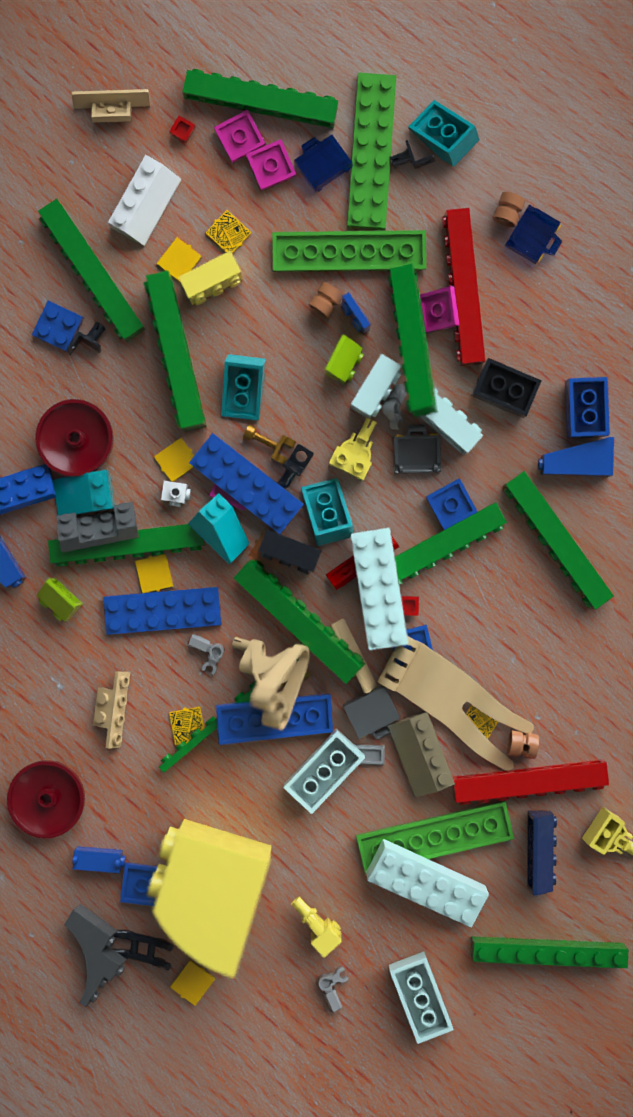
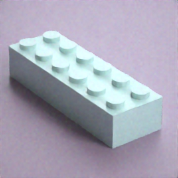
M390 528L351 534L369 650L408 644Z
M385 839L382 840L366 871L369 882L471 928L489 896L485 885Z

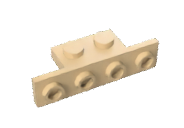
M148 89L76 91L71 94L74 109L92 108L91 117L93 123L131 121L132 107L151 106Z
M115 671L113 689L98 687L93 726L108 729L105 746L108 749L120 748L128 685L130 683V672Z

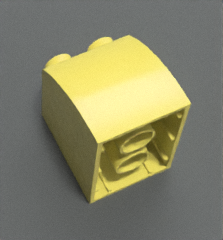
M184 819L180 829L170 827L168 834L165 836L159 858L169 862L167 866L158 864L147 896L157 898L154 914L163 929L182 950L210 969L234 978L268 869L272 845Z

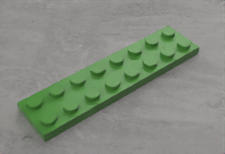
M358 72L347 227L386 229L397 75Z
M426 230L272 232L273 272L390 271L391 268L412 263L415 270H426Z
M505 800L356 835L365 874L383 839L426 859L514 839Z

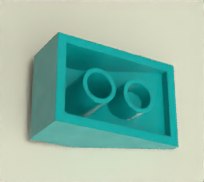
M433 100L408 126L440 159L453 167L480 140L475 125L436 100Z
M228 354L224 364L221 416L259 421L266 359Z
M108 470L53 480L58 516L71 513L80 515L114 509L115 501L111 475Z
M338 478L301 487L316 545L321 546L351 538V534L354 533L353 524Z
M219 493L188 523L228 564L250 544L233 507Z

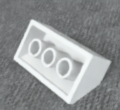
M145 155L108 224L112 229L145 247L180 184L181 178L163 164Z

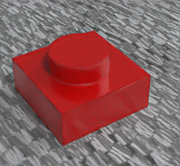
M179 115L169 133L187 143L196 125Z
M401 596L403 615L419 616V596Z

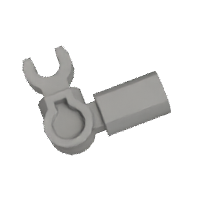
M396 384L388 398L389 401H385L383 404V414L390 420L391 429L399 430L398 422H403V418L400 415V405L406 396L403 384Z
M193 634L188 646L204 653L206 651L209 652L207 656L209 660L203 664L202 670L204 671L206 666L211 665L213 667L211 674L214 675L217 670L216 662H220L224 654L223 645L220 643L211 644V641Z
M343 966L338 967L334 973L321 974L318 977V985L324 991L323 995L330 1012H335L342 1008L338 994L332 986L336 985L337 982L344 983L349 980L347 975L344 977L339 976L340 972L345 970Z

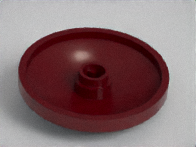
M69 399L56 403L42 415L36 428L35 441L38 453L48 467L62 475L75 477L84 475V473L94 472L107 461L113 448L114 435L111 423L101 409L88 401Z
M52 760L37 761L24 767L13 778L7 793V807L13 822L23 832L37 838H54L68 832L80 819L85 806V791L78 775L65 764Z

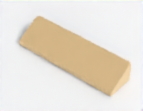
M340 619L332 623L331 627L336 637L343 639L353 653L356 652L363 658L345 620ZM363 658L365 665L359 670L356 677L364 693L367 694L377 684Z

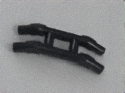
M117 930L114 937L131 940L130 950L112 948L125 959L151 964L167 971L170 970L171 964L154 956L155 947L172 951L174 947L172 943L162 938H155L129 930ZM139 942L148 944L147 955L138 953Z

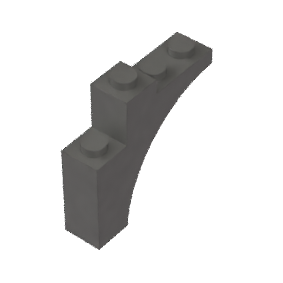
M80 904L73 909L64 926L78 940L86 960L87 981L83 996L79 1002L86 1007L89 1003H95L98 999L100 988H104L108 981H111L114 977H120L125 969L123 965L127 959L110 948L116 940L114 936L117 930Z

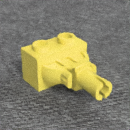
M365 418V422L356 440L353 441L356 433H352L350 439L344 441L340 447L337 446L329 462V465L361 481L364 480L372 464L370 462V449L373 442L370 441L368 446H365L377 422L372 420L370 427L367 428L371 420L369 418Z
M602 807L582 839L590 847L603 855L606 852H617L621 855L623 852L619 848L633 855V842L628 839L632 840L633 836L627 832L624 826L625 822L611 811Z
M298 896L291 905L302 916L303 924L306 922L312 929L311 944L325 958L341 943V927L335 920L331 921L327 918L324 921L316 914V908H310Z

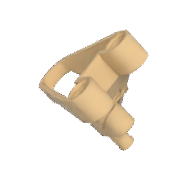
M235 637L234 640L236 641L232 642V648L245 651L240 661L239 669L241 672L254 675L257 681V686L252 694L251 705L264 710L262 715L263 725L283 730L291 716L309 664V648L296 644L292 648H288L271 658L266 656V648L263 641L256 639L249 641ZM287 682L281 693L276 692L280 684Z

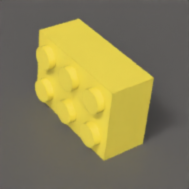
M231 251L178 277L192 305L195 303L200 305L207 301V297L211 295L214 297L224 292L223 289L229 286L231 288L236 287L243 280L241 270Z

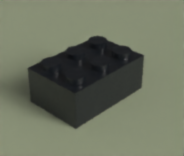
M488 358L483 365L471 396L516 416L525 418L542 380Z
M270 530L266 531L259 552L262 553L261 557L272 560L273 557L280 559L279 564L287 567L293 564L298 566V571L308 574L309 571L314 572L322 551Z

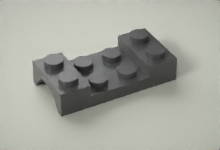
M133 502L114 505L113 512H105L77 518L76 513L56 516L61 551L67 552L139 538Z

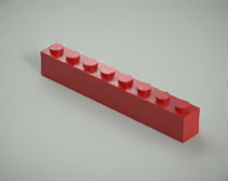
M470 208L446 210L445 216H442V227L446 228L447 234L444 235V246L448 247L449 253L446 254V265L450 266L451 272L448 274V284L452 285L455 290L459 325L456 326L457 331H454V341L458 342L459 350H456V360L460 361V366L483 364L485 362V351Z
M603 759L453 777L455 783L453 785L454 800L459 805L471 804V801L477 800L479 803H486L494 798H497L498 801L508 800L511 796L527 798L529 794L545 796L547 792L564 794L566 790L572 789L574 792L585 791V788L590 787L593 790L604 789V786L609 785L607 762Z

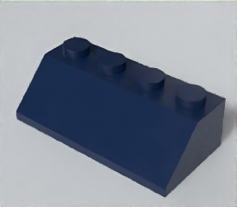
M528 810L527 887L533 896L552 892L553 885H556V874H553V866H556L557 859L556 854H553L554 847L557 846V838L554 835V828L557 827V818L551 811Z

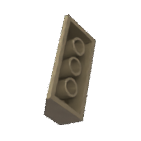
M420 711L387 725L414 797L438 792L455 784L428 712Z

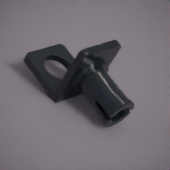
M408 140L405 141L407 145L406 151L390 156L394 168L411 162L414 168L417 169L436 161L434 155L415 161Z
M95 322L87 335L78 331L66 349L67 354L71 355L80 341L100 353L102 349L97 340L106 328L102 324L99 326V322Z
M298 444L289 459L284 463L283 467L286 470L278 482L282 486L289 488L295 476H300L305 470L314 453L303 445ZM304 451L307 455L306 460L299 461L296 458L297 452Z

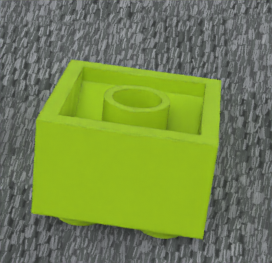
M342 335L325 368V375L344 385L347 380L351 382L355 374L353 368L355 364H360L364 356L361 353L363 348L347 336Z
M56 578L48 579L36 595L40 598L38 600L39 603L45 608L49 607L54 611L52 614L59 621H68L83 605Z

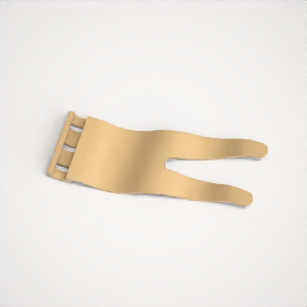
M407 636L408 645L413 647L410 651L402 645L396 646L377 682L388 689L397 691L437 718L484 759L506 771L512 770L514 762L481 733L463 711V704L468 702L489 717L526 734L533 732V724L499 703L474 679L425 644ZM394 659H399L404 662V665L401 666L395 663ZM386 674H389L396 678L395 682L387 679L385 677Z

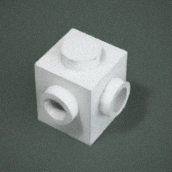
M164 481L161 500L170 501L169 505L180 507L181 503L186 504V500H190L191 489H188L189 485Z

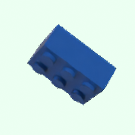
M608 377L567 379L565 381L567 438L609 436Z

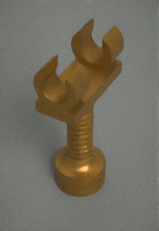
M250 424L242 437L248 441L255 439L270 448L272 447L275 451L271 459L282 465L287 461L286 457L278 454L282 444L293 448L296 443L295 440L285 435H282L279 443H276L257 433L256 427Z

